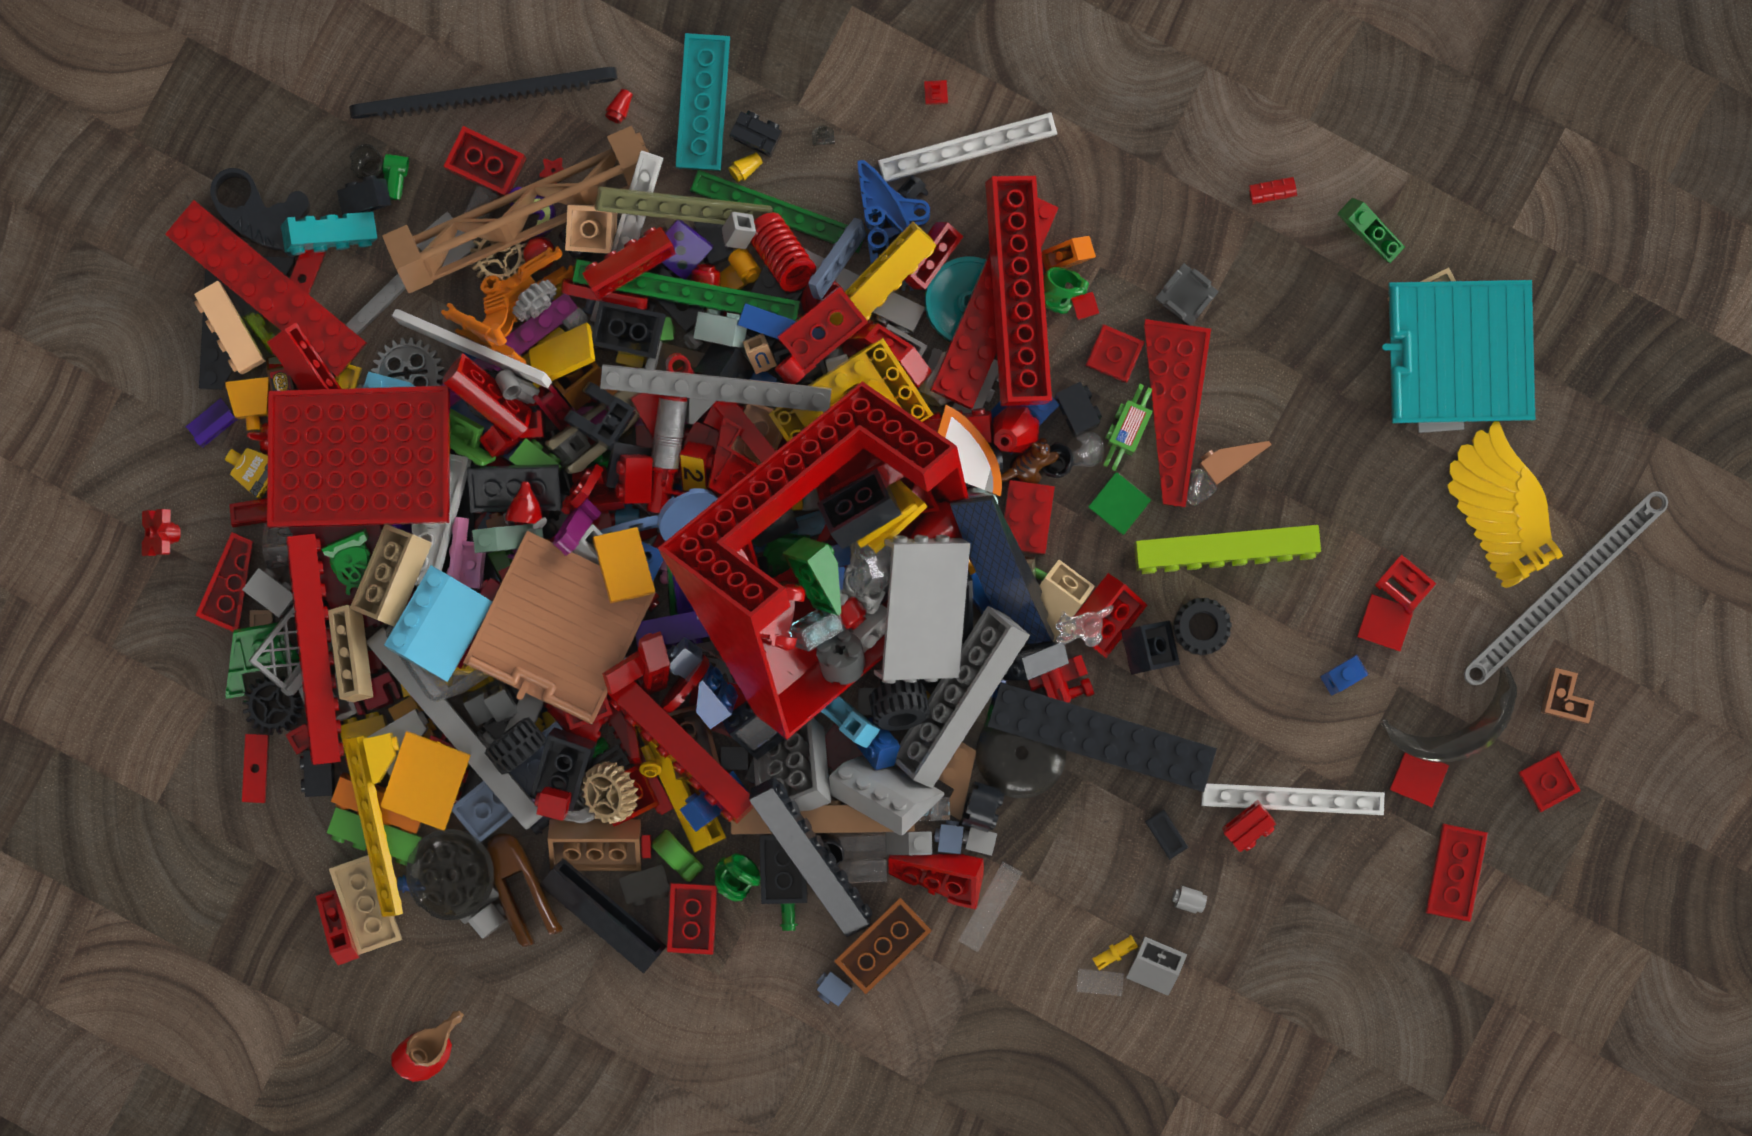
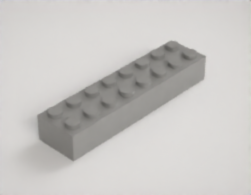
M987 606L961 647L959 678H942L928 699L929 718L925 722L910 728L899 744L900 749L895 763L914 781L933 788L1030 635L1006 614Z

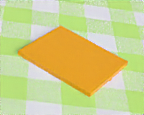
M406 731L380 807L445 831L471 755Z

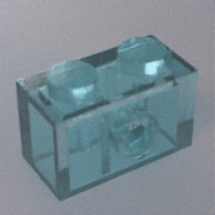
M816 609L791 624L789 633L791 637L797 638L795 647L810 651L846 629L840 615L837 616Z

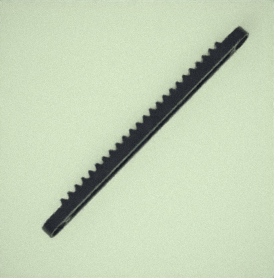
M603 67L358 103L349 106L352 119L380 116L382 120H385L386 115L393 119L396 113L400 117H403L404 112L412 116L413 111L420 115L423 109L427 113H430L431 108L438 112L440 107L447 111L450 105L453 109H456L458 104L465 108L466 103L474 107L475 102H478L481 106L484 100L492 104L493 99L500 103L501 99L505 98L508 102L512 96L515 100H518L520 95L527 99L528 94L535 98L539 92L542 96H545L546 91L554 95L555 90L563 94L564 89L572 92L573 87H576L580 91L582 86L589 90L593 84L612 82L617 80L618 77L616 67Z

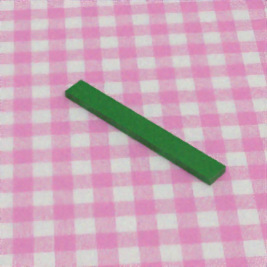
M701 170L697 171L690 192L709 199L771 206L773 208L772 212L781 215L790 229L833 245L840 239L845 228L848 226L847 224ZM864 239L859 245V247L856 249L855 253L859 254Z

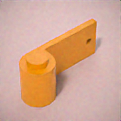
M739 248L733 251L728 258L731 265L720 272L721 287L741 290L747 284L758 279L761 269L747 248Z

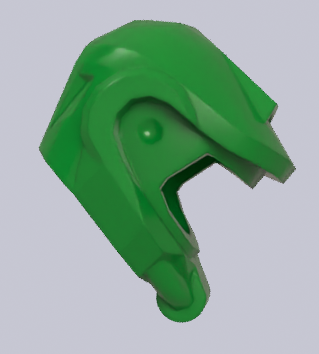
M1061 267L1050 268L1043 273L1045 308L1055 313H1068L1072 307L1071 298L1086 294L1089 282L1080 277V274L1075 271ZM1066 282L1071 283L1074 288L1066 289Z
M739 853L721 858L714 870L715 885L718 893L732 901H742L747 893H750L751 886H759L760 872L755 863Z

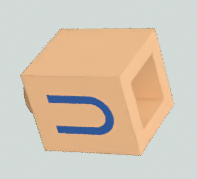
M764 334L743 341L747 356L756 374L766 372L777 366Z

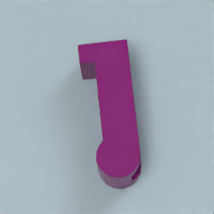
M586 499L567 516L555 536L553 545L564 556L570 554L579 545V541L601 512Z

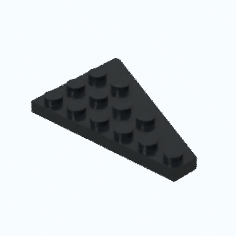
M263 256L286 276L295 264V259L290 257ZM205 268L204 288L216 281L222 283L253 338V334L258 329L264 316ZM203 312L199 389L223 390L225 382H228V378L233 373V369L228 363V360L231 358L227 351L223 353L217 343L219 337L216 332L212 333L205 322L208 318L205 312Z

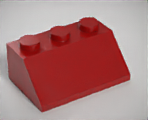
M1108 573L1066 627L1099 654L1107 658L1122 639L1121 631L1130 629L1148 605L1128 586Z

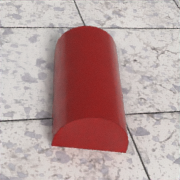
M462 353L449 368L442 383L512 440L517 439L528 429L532 409L517 399H505L495 379Z

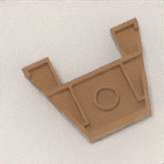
M961 742L938 779L954 789L943 811L959 820L962 818L976 750Z

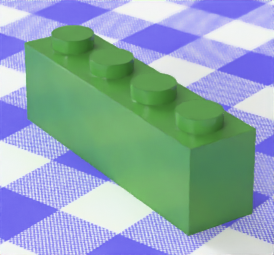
M336 807L327 833L332 835V840L344 843L347 840L353 842L352 847L365 851L366 843L360 816L357 813ZM383 824L387 835L389 852L392 857L396 858L395 862L408 866L409 863H415L424 837Z

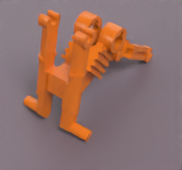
M549 247L545 252L521 265L517 273L510 278L500 280L497 276L492 275L482 281L480 288L486 296L483 298L486 317L482 323L473 316L456 310L451 303L447 304L449 310H442L441 313L445 319L462 326V330H455L459 336L526 364V361L513 348L505 345L507 342L505 337L511 332L514 322H517V317L512 313L514 311L512 308L516 306L515 303L519 300L518 296L527 290L530 285L534 283L539 285L542 280L544 282L549 280L556 286L563 279H571L574 276L575 269L572 265L568 267V270L562 266L538 282H535L531 274L562 256V251L559 247H556L555 251Z

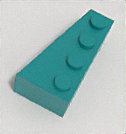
M374 212L348 213L342 215L340 219L335 214L320 217V220H316L314 216H305L295 221V217H287L281 225L285 252H291L292 255L304 254L305 250L314 249L315 253L324 252L329 247H336V250H344L350 248L349 245L358 244V247H369L377 239Z

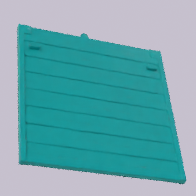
M1532 280L1388 283L1390 344H1383L1382 349L1390 351L1392 423L1536 420Z

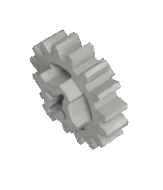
M542 280L539 285L537 283L530 285L527 290L518 296L519 300L516 301V306L512 308L514 310L512 313L521 322L524 320L528 321L530 317H538L551 306L552 303L550 301L557 294V288L549 280L545 282Z

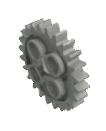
M401 338L399 345L393 340V347L390 349L385 345L386 353L378 352L381 359L373 360L378 365V368H373L371 371L387 377L389 375L406 374L407 369L412 373L428 370L426 374H412L408 380L404 376L395 377V379L410 382L414 386L420 378L426 380V386H441L438 384V381H442L444 378L439 373L445 371V368L438 367L442 359H434L438 352L434 350L429 353L431 346L427 344L423 348L422 340L415 344L413 338H410L409 343H406L405 339ZM416 356L423 358V363L419 367H413L412 360ZM395 359L400 360V368L392 371L390 363Z

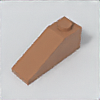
M1269 441L1219 449L1215 453L1211 449L1201 457L1203 461L1199 465L1214 486H1216L1272 444Z

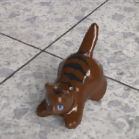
M1046 438L1039 439L1037 443L1032 442L1031 449L1024 454L1016 456L1011 461L1010 469L1001 475L1002 482L1015 477L1021 482L1037 484L1042 478L1039 471L1043 467L1056 462L1059 454L1057 452H1050V446Z

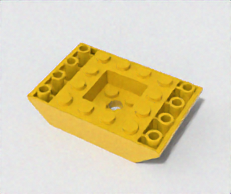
M883 338L862 349L808 385L832 388L831 407L863 381L921 422L933 415ZM777 407L769 413V416L788 442L824 412Z

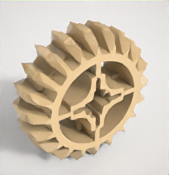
M482 239L481 243L474 240L473 243L478 246V249L471 248L470 252H478L486 248L489 243L491 245L496 243ZM518 243L515 247H509L500 251L502 254H506L503 260L505 266L498 259H495V257H498L497 253L486 257L485 260L477 261V264L473 265L472 269L473 271L481 269L477 273L478 278H482L484 275H486L485 278L494 275L500 280H506L516 274L518 268L525 264L523 250L527 243ZM518 253V261L510 271L509 260L515 256L514 254ZM499 265L504 274L491 273L485 267Z
M608 761L594 765L593 768L586 772V776L582 780L584 784H582L581 789L584 793L581 797L586 800L584 805L589 806V813H595V819L601 818L602 823L621 822L634 813L633 810L637 807L635 801L639 797L635 794L638 790L633 785L635 780L630 779V772H624V766L618 767L616 762L610 763Z

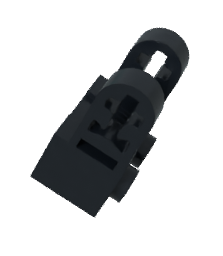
M588 381L582 392L609 410L602 422L597 425L570 409L563 420L611 451L636 414L635 408Z

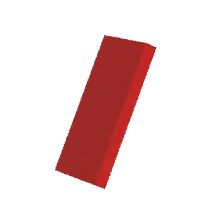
M1442 824L1425 913L1471 922L1488 836L1487 832Z

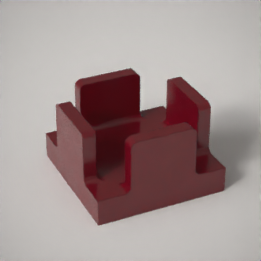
M391 672L371 679L373 697L363 701L366 708L373 711L393 704L394 700L388 688L389 685H391L396 699H402L403 695L398 686V680ZM361 701L353 702L358 715H365L366 713Z

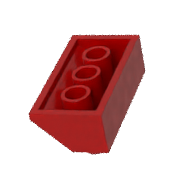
M655 227L650 228L644 232V237L637 241L636 239L628 241L624 244V249L618 252L614 250L608 253L602 262L598 264L596 262L591 263L585 268V272L582 273L583 277L597 300L676 254L673 244L661 227L657 229Z

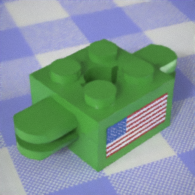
M1139 384L1132 401L1127 400L1125 405L1121 403L1114 417L1118 419L1116 425L1112 424L1105 437L1109 440L1107 445L1111 449L1103 466L1108 467L1115 449L1119 450L1111 470L1116 471L1123 453L1130 456L1134 454L1153 412L1145 408L1152 388L1148 387L1141 404H1136L1144 387L1143 384Z

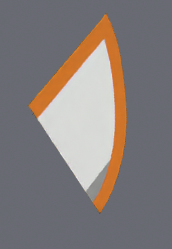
M945 405L938 433L957 446L965 483L1001 496V472L990 445L965 416L954 408Z

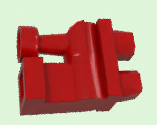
M1082 655L1068 659L1069 664L1027 680L1031 691L1042 687L1045 696L1067 703L1082 694L1086 697L1094 695L1089 678L1081 680L1079 686L1069 688L1067 685V681L1088 674Z

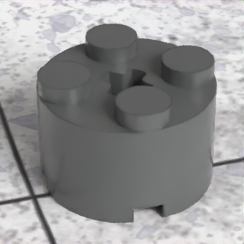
M840 629L838 632L831 633L817 642L816 654L820 670L828 682L833 683L835 681L840 682V685H845L858 680L862 676L863 669L866 667V659L862 643L856 635L850 633L848 629Z

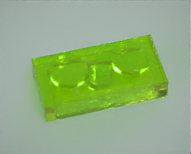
M249 312L243 318L268 353L273 355L267 341L275 335L272 332L267 333L263 327L266 323L258 313L254 315L253 312Z

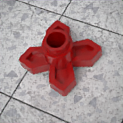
M170 509L142 511V525L145 529V537L142 541V556L169 555L170 545L179 541L181 530L179 525L170 522Z

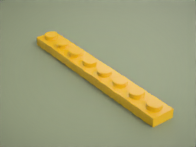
M364 736L348 737L342 740L382 917L397 916L403 914L402 902L399 897L392 857L388 848L375 785L372 784L363 743Z

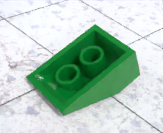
M802 537L788 548L783 555L798 582L805 589V594L813 608L838 616L841 614L838 562L834 557L835 552L828 543Z

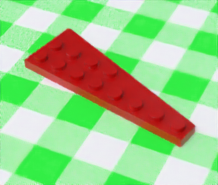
M1145 319L1144 329L1150 388H1152L1151 397L1162 505L1185 508L1211 329Z

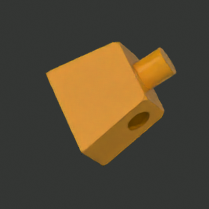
M269 378L225 382L235 418H246L247 431L260 430L259 417L268 416L269 391H271Z

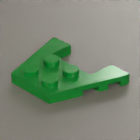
M279 622L233 631L225 694L226 699L245 696L244 693L247 691L243 674L260 671L248 660ZM284 634L274 637V649L285 648ZM289 639V647H294ZM296 649L290 650L291 663H299L300 661ZM285 650L274 651L275 665L287 664ZM262 652L257 661L263 666H270V652Z

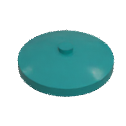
M970 256L953 259L941 267L926 288L924 303L928 320L934 330L948 342H951L986 259Z

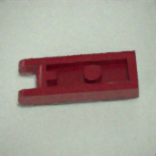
M550 384L548 387L549 392L541 399L536 394L532 398L561 431L569 425L563 418L569 409H572Z

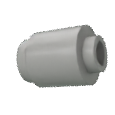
M1185 886L1175 889L1172 896V902H1175L1176 908L1195 914L1204 911L1207 896L1203 895L1201 891Z

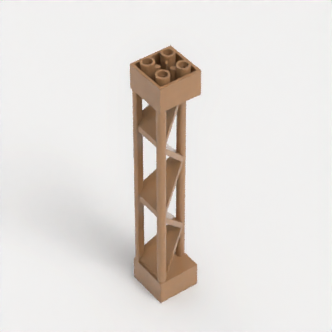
M629 126L611 134L607 138L612 149L417 235L412 236L407 225L382 235L408 294L432 284L434 280L567 222L566 212L522 232L528 215L557 202L565 205H595L598 187H605L609 179L623 174L628 184L620 189L629 190L640 152L645 151L649 153L640 132L635 134L633 127ZM596 166L582 182L555 184ZM537 195L545 197L539 201L534 202ZM516 201L498 219H475ZM457 230L465 232L464 234L455 237ZM437 236L420 252L417 244ZM477 237L496 243L442 267L449 250Z

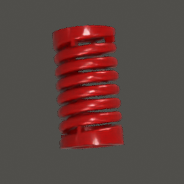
M772 212L755 219L756 233L750 242L781 288L792 292L807 286L811 276L816 273V266L782 216Z

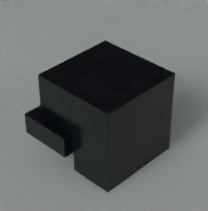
M711 344L694 370V373L699 375L750 380L755 372L751 363L738 347Z

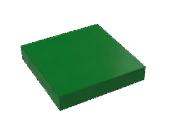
M1116 472L1088 508L1120 534L1124 535L1151 502V499Z

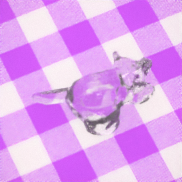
M1110 605L1097 613L1087 612L1076 617H1069L1062 611L1061 617L1055 625L1056 629L1061 632L1057 636L1056 641L1066 644L1076 638H1082L1086 646L1093 647L1099 644L1103 639L1101 634L1102 618L1112 612L1113 606Z

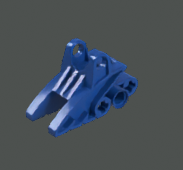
M865 160L857 161L865 224L870 230L868 234V247L872 264L878 258V254L883 253L887 249L889 241L897 238L912 222L917 226L925 225L930 218V207L924 200L906 199L887 184ZM917 209H922L926 214L918 217L914 212ZM877 215L878 222H872V216ZM885 221L891 226V228H884ZM876 237H880L884 240V242L880 245H876L872 242V240Z

